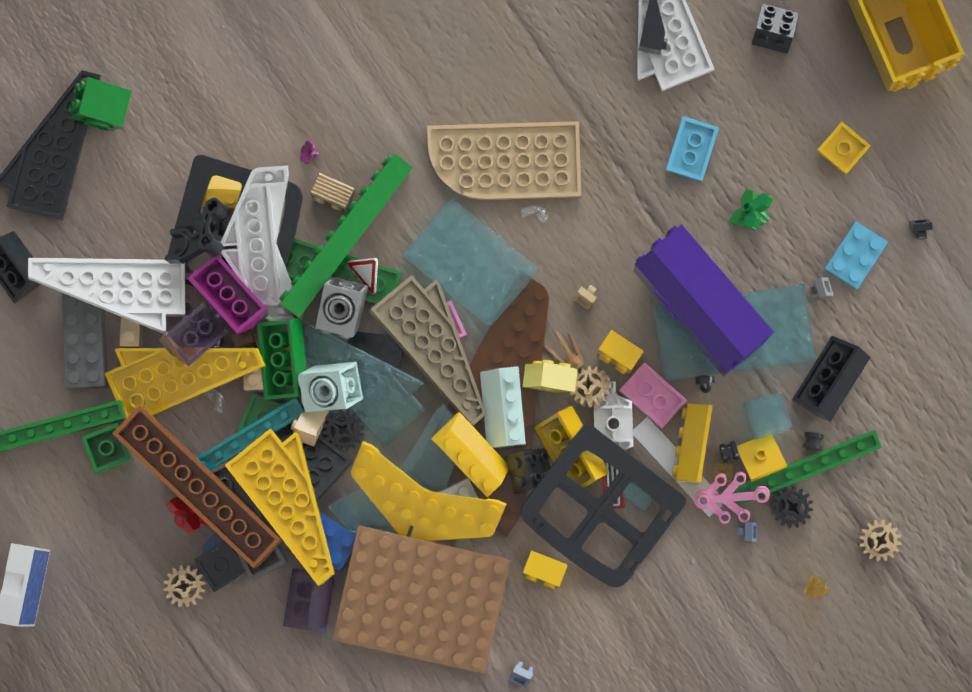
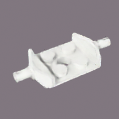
M612 382L611 388L608 389L610 395L604 397L606 401L600 400L599 406L593 403L594 427L622 449L627 450L634 446L632 401L618 396L616 393V382ZM610 419L618 420L619 427L617 429H611L608 426Z

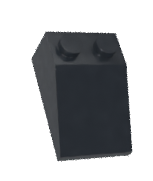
M357 331L347 341L343 363L356 362L358 371L399 379L404 351L391 336Z

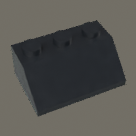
M15 231L0 236V284L14 303L21 300L40 285V283L28 279V258H33V256Z

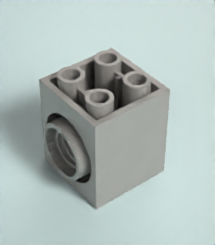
M330 277L324 284L315 328L320 329L322 333L339 334V337L346 339L353 337L360 328L368 285Z

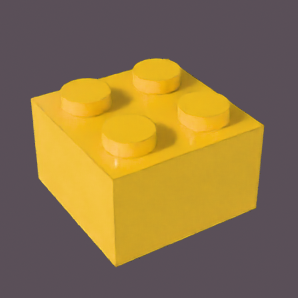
M611 330L599 347L597 354H599V359L603 362L614 364L618 372L630 374L644 351Z
M531 551L523 574L526 575L525 579L536 582L538 579L544 582L543 586L555 589V586L560 587L568 565Z

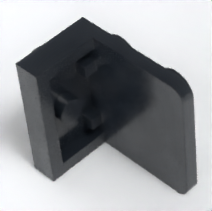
M763 4L751 44L788 54L796 28L798 13Z
M545 448L525 450L505 456L514 494L534 489L550 469L549 455Z

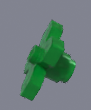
M746 189L741 197L742 207L733 212L729 223L737 227H741L744 224L749 230L756 231L759 226L767 223L769 214L766 209L770 207L774 198L766 193H761L758 196L754 191Z

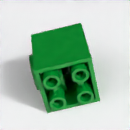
M87 77L75 85L74 94L76 96L69 107V112H71L70 118L82 121L87 126L100 130L115 131L122 128L132 91Z

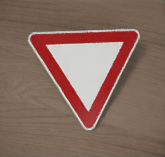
M377 258L348 261L347 266L363 284L368 285L369 292L375 294L378 270Z

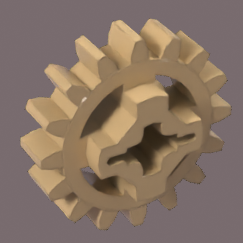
M588 366L586 371L582 367L581 373H577L575 392H571L570 395L582 407L588 404L592 408L593 403L599 406V401L605 402L604 396L610 395V392L607 390L611 388L610 378L608 375L606 376L604 370L600 371L597 366L594 370L591 366ZM579 392H581V394H585L586 397L581 396Z
M883 519L880 521V524H878L877 520H873V526L867 523L866 527L868 529H861L864 535L858 537V539L863 540L859 547L865 548L862 552L863 554L869 553L868 559L875 557V561L879 562L880 557H882L883 561H887V556L894 558L892 552H899L896 546L902 545L901 542L897 541L901 534L896 535L895 532L898 528L892 529L891 522L885 525V520ZM875 528H882L879 533L872 532ZM889 534L892 536V542L889 540ZM882 536V541L884 542V544L878 545V540H876V537L878 538ZM867 539L871 541V548L868 545ZM881 548L888 550L886 553L878 554Z
M181 565L179 571L173 568L174 574L168 573L169 581L163 582L168 585V587L163 589V591L169 592L166 598L172 597L171 603L175 604L178 602V607H182L183 603H185L186 607H190V602L196 605V598L202 599L203 597L200 593L206 592L202 588V585H205L206 582L200 580L203 574L197 575L198 569L191 571V566H187L185 570L184 566ZM187 573L192 575L196 581L188 579ZM178 576L179 580L176 584H173L174 579ZM183 581L186 584H193V586L186 588V592L184 589L177 588L184 584ZM194 588H197L196 593L191 597V592ZM174 592H179L183 599L178 598Z

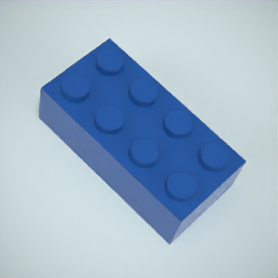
M320 513L332 565L335 569L342 572L352 555L356 535Z

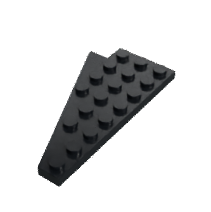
M81 70L0 174V187L11 189L7 202L8 208L63 221L88 128L84 122L70 118L71 112H69L71 102L75 100L74 88L76 83L87 77L100 80V74Z

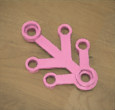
M738 472L722 494L713 495L719 486H724L727 482L726 475L719 473L707 490H700L695 494L694 503L700 509H710L719 517L721 523L727 524L731 519V514L728 511H723L715 504L722 502L738 515L741 522H747L750 519V512L741 508L734 501L756 500L759 503H765L770 497V491L765 486H759L754 492L733 493L739 485L746 482L745 473ZM737 476H743L744 480L738 481ZM723 477L725 481L720 483L717 478ZM764 493L765 498H759L758 494ZM705 497L707 502L702 503L700 498ZM746 513L748 517L744 519L741 517V514ZM726 514L729 518L723 520L721 516Z

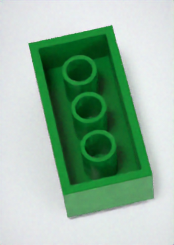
M302 319L257 323L259 350L265 366L261 368L264 400L301 397L298 374L307 370Z

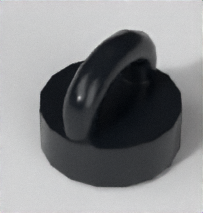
M713 375L699 376L695 378L696 384H700V389L703 393H708L711 390V383H715V378Z

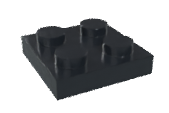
M224 540L194 559L213 592L218 591L246 573L236 551Z

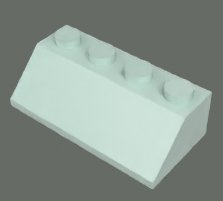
M498 368L480 372L482 400L486 411L484 416L486 441L493 448L525 446L519 368Z

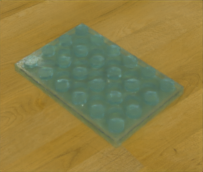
M453 198L450 199L403 254L405 259L433 282L437 279L445 292L489 328L539 271L538 267Z

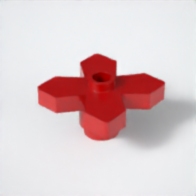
M176 496L166 504L169 510L175 514V524L180 528H184L188 534L197 531L200 528V523L207 525L179 497Z

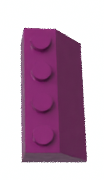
M219 255L209 259L187 278L237 334L257 326V323H260L269 316L267 308Z

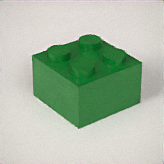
M115 423L81 437L94 473L101 474L134 461L132 452L112 434L121 424Z

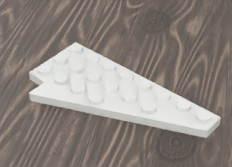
M638 0V49L649 0ZM657 0L666 32L664 38L668 39L666 50L661 51V55L637 50V80L655 75L661 91H665L713 72L715 69L686 0Z
M28 258V279L162 334H166V317H185V263L170 264L165 260Z

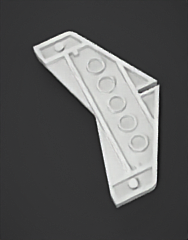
M288 165L260 167L251 172L221 241L223 246L237 245V248L222 249L221 253L235 274L267 308L269 316L266 319L269 321L295 319L278 306L281 302L279 300L281 294L285 290L289 291L292 287L290 277L276 244L289 177Z

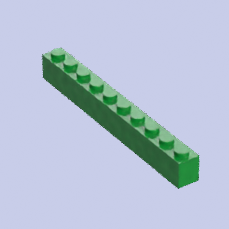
M393 154L391 157L387 156L381 163L383 168L380 171L376 170L370 178L372 180L370 185H365L359 192L360 198L357 201L353 200L347 209L350 210L346 216L342 215L336 222L338 227L335 231L331 229L324 238L327 240L323 246L319 245L313 253L316 256L313 260H308L302 267L303 273L300 276L296 275L290 283L292 285L290 290H285L279 297L281 302L278 306L295 319H298L412 170L413 167L397 154Z

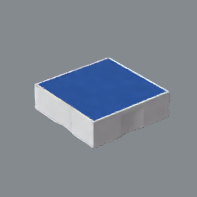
M11 543L0 593V623L18 627L35 626L50 550Z

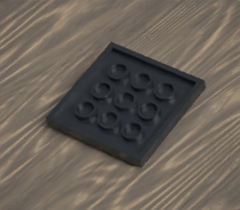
M293 422L280 429L276 434L282 443L293 435V430H291ZM319 435L314 447L302 442L316 502L321 499L353 463L351 458L321 435Z

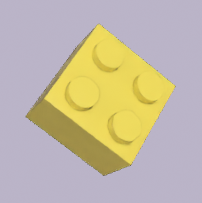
M551 360L533 361V364H525L523 387L552 393L575 392L578 369L570 368L571 364L567 363L554 364V361Z

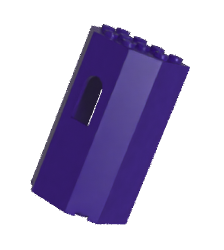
M682 224L678 228L673 226L667 232L666 238L656 240L651 245V250L646 255L642 254L636 260L633 272L724 377L731 369H735L765 344L774 334V331Z

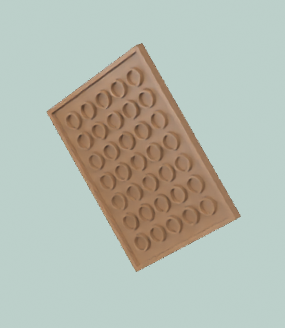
M358 525L332 640L485 674L511 560Z

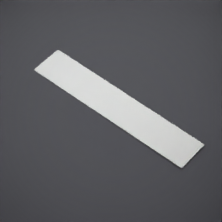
M646 417L633 429V436L675 480V476H672L673 466L678 463V457H675L676 447ZM703 476L701 483L698 485L676 481L693 500L698 491L707 490L710 487V484ZM705 497L700 498V501L702 503H706L707 499ZM722 502L715 503L718 507L723 505ZM708 508L702 509L709 517L713 514Z

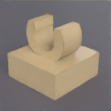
M592 285L587 290L581 286L573 300L589 311L597 299L594 296V292L597 289Z

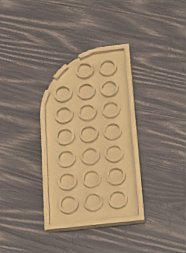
M579 121L427 126L428 152L436 174L446 186L464 197L476 200L581 198Z

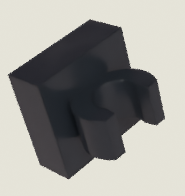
M929 219L909 221V228L916 232V237L919 240L927 239L926 230H933L932 222Z

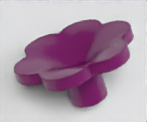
M309 140L301 147L300 160L304 164H309L311 159L318 156V151L314 150V143H311Z

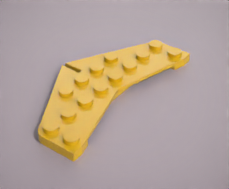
M364 441L361 444L351 470L353 479L396 532L407 536L412 525L414 529L410 537L427 541L490 537L494 534L506 507V503L495 499L484 500L444 494L423 488L380 454L376 447Z

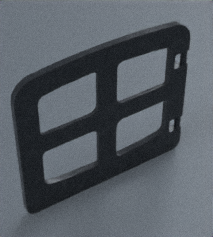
M200 154L194 157L174 229L186 228L194 234L196 220L203 218L200 209L213 176H220L241 183L239 201L253 170ZM290 181L287 183L284 215L276 243L285 267L287 266L294 243L303 201L301 189ZM220 221L218 235L224 236L229 222ZM172 236L168 254H179L184 249L185 238L180 237L176 239ZM237 245L225 246V249L237 248ZM222 256V260L230 267L224 256ZM189 261L186 262L185 273H194L195 270L189 268ZM185 279V284L193 286L189 280Z
M584 424L521 507V516L523 521L541 538L578 567L610 587H620L631 578L637 567L662 537L671 522L685 506L686 499L676 489L594 426ZM583 451L591 452L618 470L617 476L600 497L593 496L567 476L568 470ZM631 482L638 485L660 506V512L645 532H640L613 511V504ZM556 487L587 509L586 517L569 538L563 536L539 513L540 507ZM669 510L672 514L665 522L661 518ZM599 523H606L633 545L630 552L615 569L599 562L582 550V545ZM632 557L636 562L629 570L625 565Z

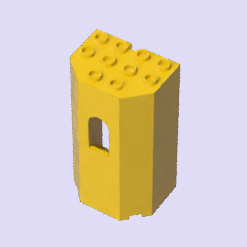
M848 0L887 91L895 92L905 87L911 89L919 85L918 82L925 80V82L931 81L936 78L935 75L944 70H951L957 67V63L961 62L960 59L965 53L941 0ZM901 17L913 45L910 53L900 54L896 51L885 23Z

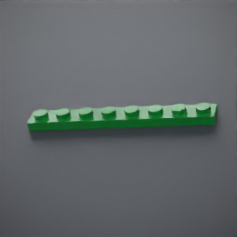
M118 400L0 431V452L126 420L123 401Z
M875 430L789 464L787 468L752 482L751 480L739 485L733 493L754 492L759 486L767 487L770 493L878 450L882 446ZM759 493L758 496L760 498L765 496V494ZM753 500L737 501V503L741 506Z

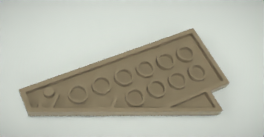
M411 275L372 307L369 312L457 412H460L473 426L486 415V411L440 283L436 279L424 289Z

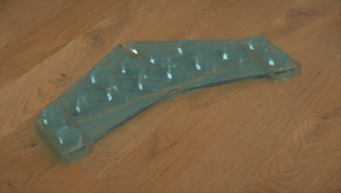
M444 404L435 411L400 467V470L420 486L432 492H440L447 488L455 465L431 440L454 417ZM362 488L337 499L328 507L351 532H357L358 525L369 528L390 525Z

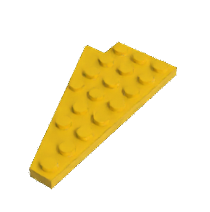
M116 348L115 352L121 366L106 372L105 375L116 401H123L127 419L139 405L143 406L151 415H155L265 366V363L258 348Z
M270 428L225 464V466L313 580L320 586L335 573L301 438L295 432L282 443Z

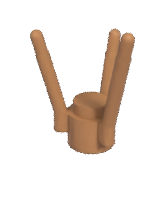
M555 331V336L569 356L565 359L567 364H571L570 368L579 369L584 365L582 360L584 359L579 352L573 335L569 334L575 351L572 354L562 337ZM543 346V348L559 363H565L548 346Z

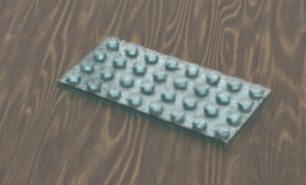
M805 284L741 293L774 331V334L765 344L735 369H731L730 372L817 359ZM662 305L653 306L664 380L674 381L720 374Z

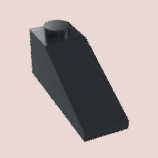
M649 0L638 51L661 55V51L666 50L668 39L664 38L666 32L657 0Z

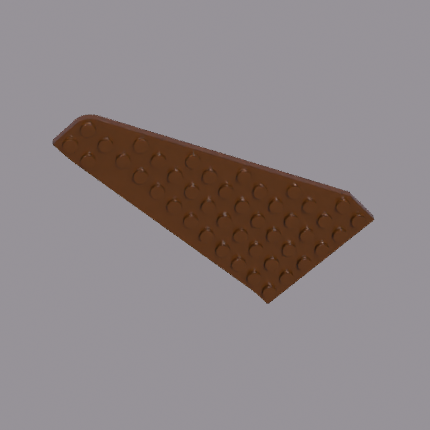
M523 272L519 274L511 286L469 365L481 400L480 372L498 368H519L526 445L493 448L505 461V456L531 450L538 390L524 388L523 379L525 364H533V361H542L549 295L546 288ZM450 403L432 437L458 413ZM482 417L473 427L486 440L484 417ZM431 439L410 474L438 492L467 478ZM509 470L502 484L489 497L481 493L471 482L478 499H495L506 503L496 531L506 537L521 516V507L525 502L526 491L514 494Z

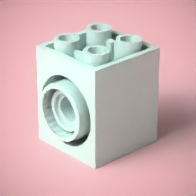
M356 362L315 365L298 374V385L302 394L301 402L305 412L347 409L363 399Z

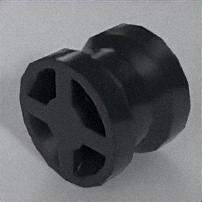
M805 432L806 440L802 447L821 451V440L824 439V435Z
M730 441L726 445L724 443L719 444L724 463L728 462L729 459H739L735 441Z

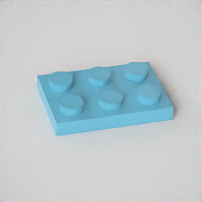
M683 116L666 171L702 182L719 127Z
M856 221L824 270L857 290L888 241Z

